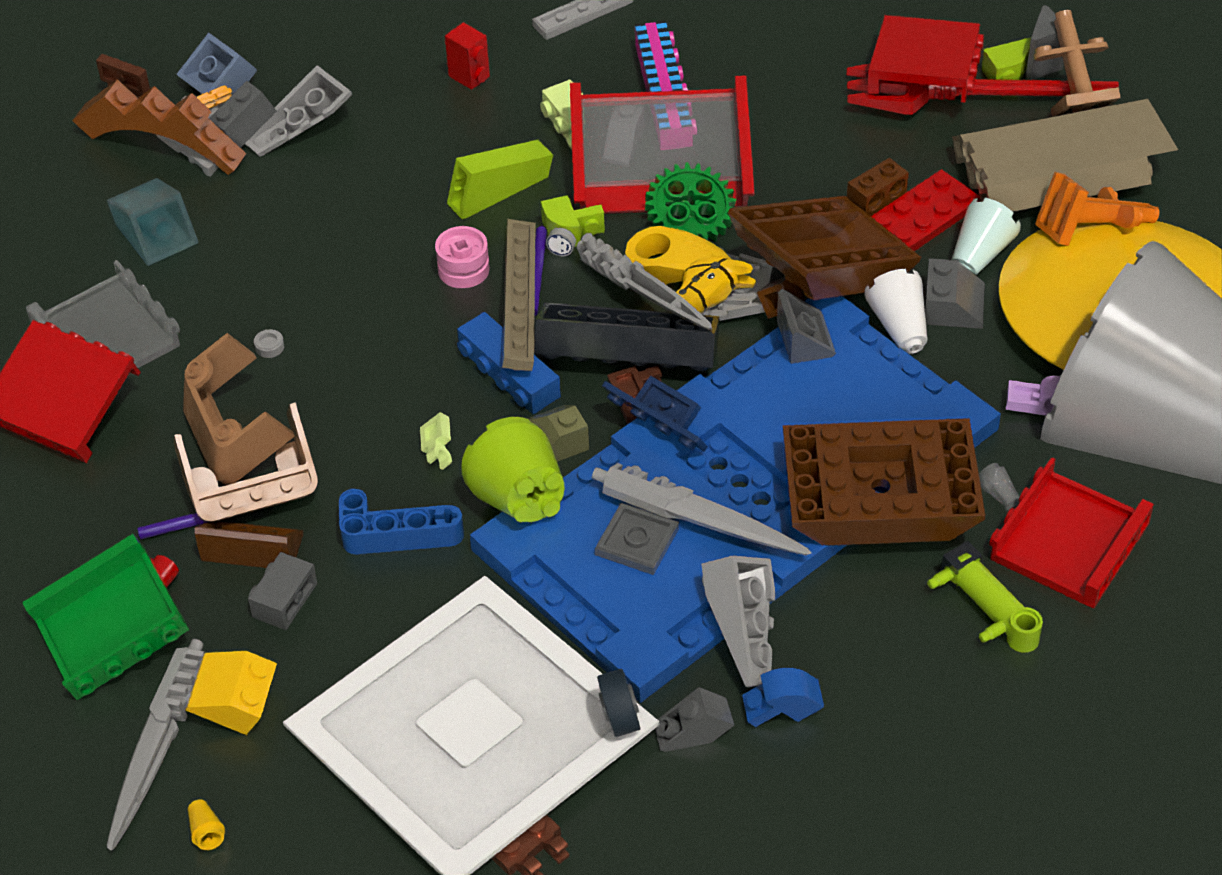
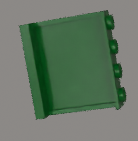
M131 534L22 602L27 613L35 620L64 678V681H62L63 686L76 700L91 694L102 684L121 675L126 669L148 658L153 652L169 642L177 640L189 630L146 549L134 534Z

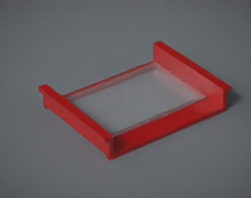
M735 76L733 89L581 95V82L570 83L574 204H580V209L601 205L604 214L648 212L645 211L646 192L649 190L650 182L655 183L656 174L663 176L665 168L673 172L674 164H677L680 169H684L686 162L689 163L691 169H695L697 163H700L701 171L711 167L710 174L712 176L720 172L719 181L728 180L727 189L734 190L735 207L748 206L749 196H754V180L746 76ZM698 191V192L703 193V194H706V193H707V192H705V191ZM671 192L672 194L676 195L680 194L678 192Z

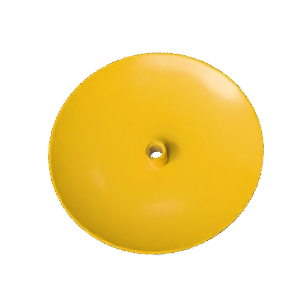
M1160 221L1141 223L1133 228H1123L1113 223H1077L1069 246L1058 244L1043 230H1039L1018 244L1005 261L998 286L999 300L1008 323L1020 339L1038 355L1064 370L1080 336H1084L1086 332H1089L1093 324L1091 316L1124 266L1127 263H1135L1138 258L1136 257V252L1151 241L1164 245L1221 298L1222 249L1195 233Z

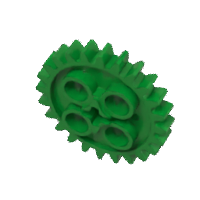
M686 162L684 169H680L677 164H674L673 172L665 168L663 176L656 174L655 183L650 182L649 190L646 192L645 211H648L647 221H653L652 227L664 226L680 229L706 240L709 237L716 242L718 233L725 235L727 227L732 225L728 212L730 208H734L736 205V199L733 198L734 190L727 189L728 180L719 181L720 172L712 176L710 174L711 167L701 171L700 163H697L695 169H691L688 162ZM698 191H705V192H707V193H706V194H703V193H700V192H698ZM671 192H678L680 194L676 195L672 194ZM701 215H708L710 218H704ZM673 216H680L682 219H676Z

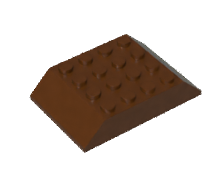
M846 196L730 208L728 212L737 235L747 243L746 245L751 250L757 251L765 258L769 265L776 267L789 282L795 283L804 291L808 298L813 300L864 293L867 286L870 289L875 285L874 279L878 276L898 269H906L908 273L921 260L920 255Z

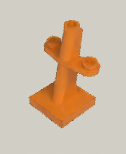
M1054 172L1035 225L1058 244L1069 246L1077 223H1113L1123 228H1133L1145 222L1155 223L1159 217V209L1149 203L1118 200V194L1112 187H1103L1099 191L1097 198L1087 197L1089 192L1066 174Z

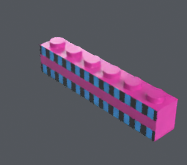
M666 21L636 24L635 46L646 92L687 90L686 83H681L683 82L682 66H677L679 64L678 49H673L675 46L673 31H668ZM691 103L649 104L660 151L693 147V136L697 135L696 120L690 118L692 117Z

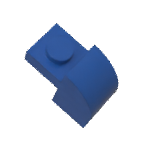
M780 668L765 672L760 675L762 684L742 695L747 721L755 727L780 713H784L799 722L824 708L818 679L796 668Z

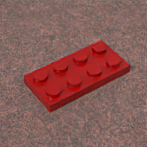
M941 169L871 217L913 251H916L964 218L967 207L974 199H977V202L981 201L978 194Z

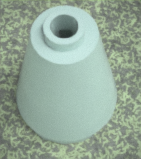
M985 198L983 202H977V199H974L967 207L951 260H958L973 274L977 275L1017 237L1021 227L1019 220L1015 223L1011 218L1014 213L1000 202Z

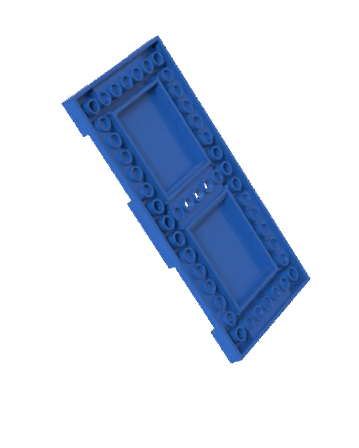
M843 296L819 300L808 298L805 300L806 303L822 311L836 352L833 357L791 364L779 327L708 377L705 378L699 374L676 390L698 403L701 407L687 430L701 438L708 446L705 452L697 447L693 451L678 442L679 436L672 432L669 436L663 434L654 427L655 422L649 418L645 422L636 418L611 436V445L563 477L565 490L560 502V510L556 515L534 522H518L515 518L502 512L470 534L471 550L606 673L623 669L627 683H631L635 699L641 703L725 639L705 594V587L702 582V563L729 556L771 559L776 600L847 546H823L792 527L783 425L970 418L975 448L999 429L1001 413L959 382L954 381L952 384H948L903 349L898 348L895 343L869 325V316ZM616 463L623 465L622 470L627 466H639L641 471L648 473L647 481L653 480L656 476H665L669 479V483L672 482L676 486L689 488L697 496L730 508L786 535L807 547L811 554L801 555L730 536L683 519H671L679 522V530L654 575L596 556L595 547L620 503L641 510L644 509L603 494L604 483L592 479L593 471L596 467L608 471ZM720 464L726 468L724 470H713L711 467ZM735 482H744L747 484V486L744 488L734 487L732 484ZM881 486L873 488L878 493L888 491V489ZM764 499L769 503L767 505H756L754 501Z

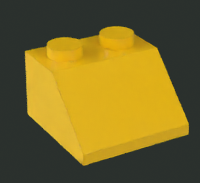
M249 651L205 653L199 666L186 711L247 735L261 718L277 663Z

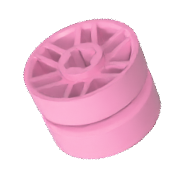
M468 226L453 227L440 234L435 243L440 279L445 284L454 288H470L483 282L490 270L488 244L485 235L478 229Z

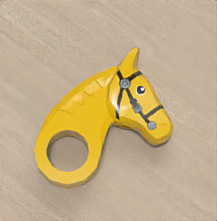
M664 226L649 227L637 232L627 242L625 254L632 263L635 261L643 265L646 272L665 285L683 282L681 288L676 293L701 314L724 302L732 290L753 288L756 284L755 279L745 275L753 270L750 264L731 259L712 242L684 230ZM663 254V255L660 256V257H657V258H654V259H648V258H650V257L653 256V255Z

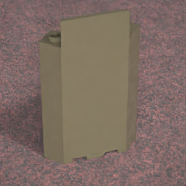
M1149 99L952 137L957 164L965 163L970 189H979L981 202L985 198L1000 202L1012 212L1042 206L1054 172L1066 174L1089 192L1087 197L1098 195L1103 187H1112L1114 191L1152 184L1153 170L1151 163L1147 160V156L1178 150Z

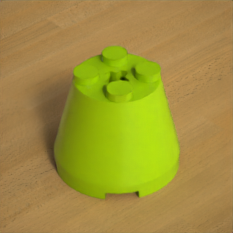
M506 417L486 426L487 431L473 445L468 444L464 452L461 470L465 484L477 498L515 518L518 522H534L556 515L560 510V502L564 495L565 485L546 434L537 425L523 417Z

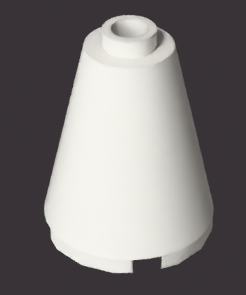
M898 269L875 278V285L870 289L869 286L865 288V297L898 348L903 349L908 354H914L921 351L927 343L922 279L917 271L913 270L914 274H907L906 269Z

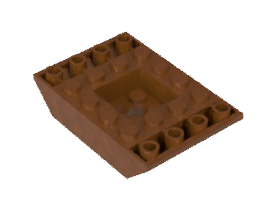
M970 418L783 425L792 527L823 546L951 541L985 520L986 515ZM881 486L888 489V491L878 493L873 488Z

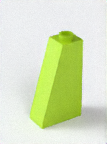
M539 140L456 158L447 204L461 219L468 218L548 178L553 154Z

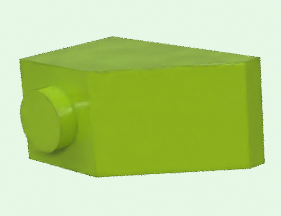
M1031 37L984 49L981 70L987 79L1021 80L1027 70Z

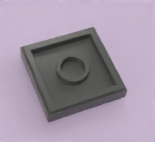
M620 503L595 547V555L654 575L679 530V522Z

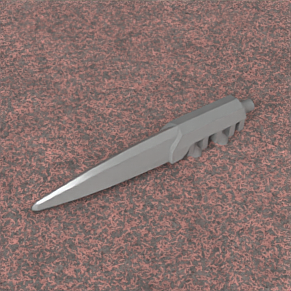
M591 233L585 234L582 240L577 243L576 248L581 260L624 290L630 288L667 311L702 328L712 330L711 323L674 290L646 272L643 265L635 261L632 263L629 257L623 256L617 249L614 251L609 244H605L601 239L596 240Z
M616 463L608 471L598 467L593 471L592 479L604 483L603 494L662 517L683 519L730 536L801 555L811 554L807 547L786 535L730 508L697 496L689 488L676 486L672 482L669 483V479L665 476H656L653 480L647 481L648 473L641 471L639 466H627L622 470L623 465Z
M193 639L189 647L176 648L149 707L150 714L135 747L117 801L107 842V848L110 850L116 847L134 818L162 764L172 739L175 740L179 731L175 721H186L187 714L185 709L202 657L205 654L204 651H201L204 645L200 640Z

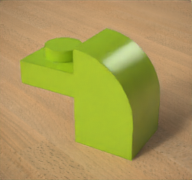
M568 195L541 201L542 223L547 229V235L555 228L567 229L575 236L576 247L577 243L581 241V237L585 234L591 233L594 235L605 232L604 211L601 205L573 210Z

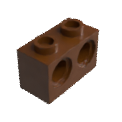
M888 158L849 181L847 198L869 216H872L907 193L909 172L891 158Z

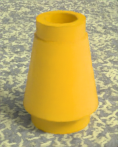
M195 800L190 803L187 810L189 813L192 842L202 850L217 848L224 840V825L205 800Z

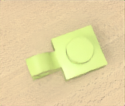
M439 412L420 427L421 451L427 453L428 463L431 464L438 459L440 469L443 470L452 462L451 455L445 448V445L451 440L449 417Z

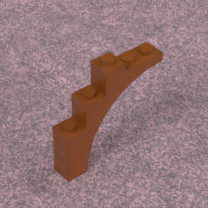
M117 79L85 103L72 120L92 139L103 133L116 130H138L167 137L195 150L212 161L227 175L236 169L246 155L235 142L208 118L212 111L193 93L174 105L155 86L137 98Z

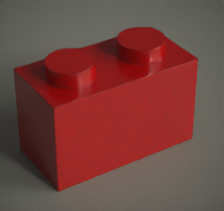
M463 22L445 35L449 77L471 90L490 77L487 36Z

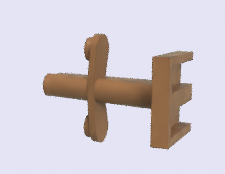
M1071 10L1055 13L1056 20L1054 23L1060 48L1052 49L1051 45L1041 46L1035 49L1036 53L1033 55L1035 61L1063 57L1071 95H1065L1051 108L1052 117L1061 116L1070 108H1072L1073 113L1090 110L1096 104H1098L1099 108L1112 106L1121 98L1119 87L1093 91L1083 54L1097 53L1108 49L1107 42H1104V39L1099 37L1088 40L1087 44H1080Z

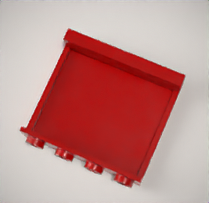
M885 15L868 70V93L879 94L882 80L962 88L961 102L965 103L967 93L973 92L974 78L977 75V66L980 62L981 51L983 50L984 35L979 34L980 24Z
M33 320L0 372V427L87 463L92 455V451L86 444L128 374L132 373L139 376L141 372L134 364V358L123 351L118 353L112 352L107 346L98 341H94L92 344L75 332L70 331L67 334L50 322L42 324Z
M1051 457L1044 468L1040 466L1036 471L1032 486L1024 488L1016 509L1010 508L1002 529L997 528L992 534L989 545L992 546L990 560L1094 609L1150 524L1154 504L1142 499L1137 508L1134 509L1053 472L1056 459Z

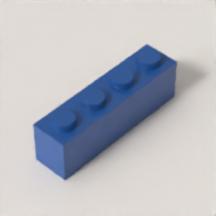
M486 312L457 328V347L460 353L475 362L483 374L487 373L494 379L501 390H506L512 395L520 407H525L529 412L535 414L561 397L560 377L535 355L532 371L502 368L503 327Z

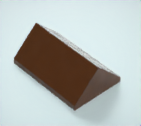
M225 521L204 523L195 527L194 532L201 561L267 568L269 563L274 562L280 552L297 558L303 538V530Z

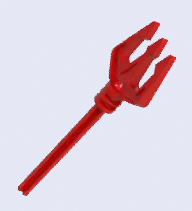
M870 64L848 67L846 72L849 76L863 78L848 81L847 88L864 92L848 95V103L901 114H914L928 100H955L956 96L962 95V88L882 80L879 92L897 96H874L868 93V70ZM974 79L973 92H968L967 95L1065 96L1071 95L1068 81ZM1090 81L1093 91L1119 87L1118 81Z

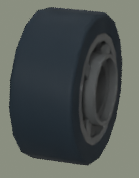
M623 669L598 675L597 679L601 691L598 693L606 721L611 724L614 736L619 737L640 730L641 727L637 717V713H639L638 705L631 683H627Z

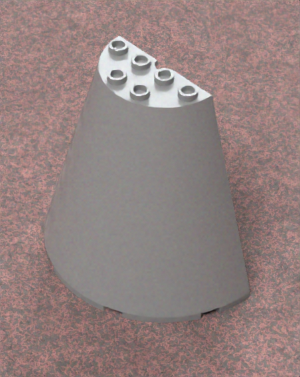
M1151 241L1136 252V257L1138 258L1134 264L1127 263L1091 316L1093 324L1088 333L1086 332L1084 336H1080L1057 384L1050 402L1055 406L1045 417L1040 439L1046 443L1222 484V298L1164 245Z

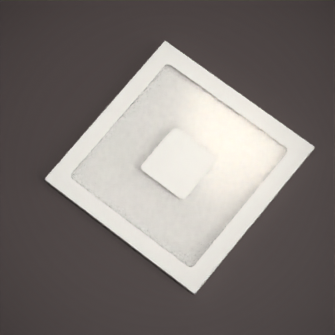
M484 576L290 716L283 724L440 875H470L658 727L659 721L637 703L639 709L637 717L641 729L615 737L610 722L606 721L598 694L601 691L597 676L602 673L489 578Z

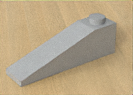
M317 65L275 107L277 112L245 145L261 157L333 114L352 95V92Z
M729 556L702 563V582L705 587L707 600L746 687H757L762 684L760 675L771 671L772 648L768 643V630L773 629L774 618L769 616V603L775 601V585L771 559Z

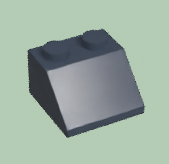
M208 33L176 75L202 94L223 85L231 88V94H233L246 81L249 82L257 69L238 53Z

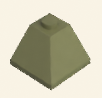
M562 405L527 418L546 434L557 462L589 450L588 425L575 405Z

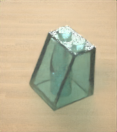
M158 178L107 200L117 227L148 266L199 243L180 192Z

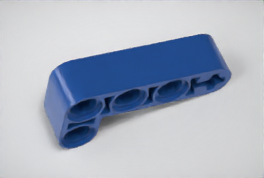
M359 489L346 490L339 498V526L344 549L351 554L450 547L459 544L464 538L462 513L458 507L453 505L369 511L366 494Z

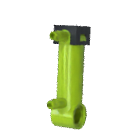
M969 541L944 554L941 571L929 579L927 584L931 589L942 586L947 582L954 589L960 586L995 622L979 634L980 641L985 643L1005 633L1007 635V643L1015 651L1026 653L1036 649L1040 641L1043 625L1040 613L1032 608L1024 607L981 563L982 555Z

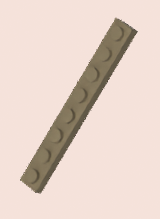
M508 219L505 247L502 368L532 371L534 364L536 223Z

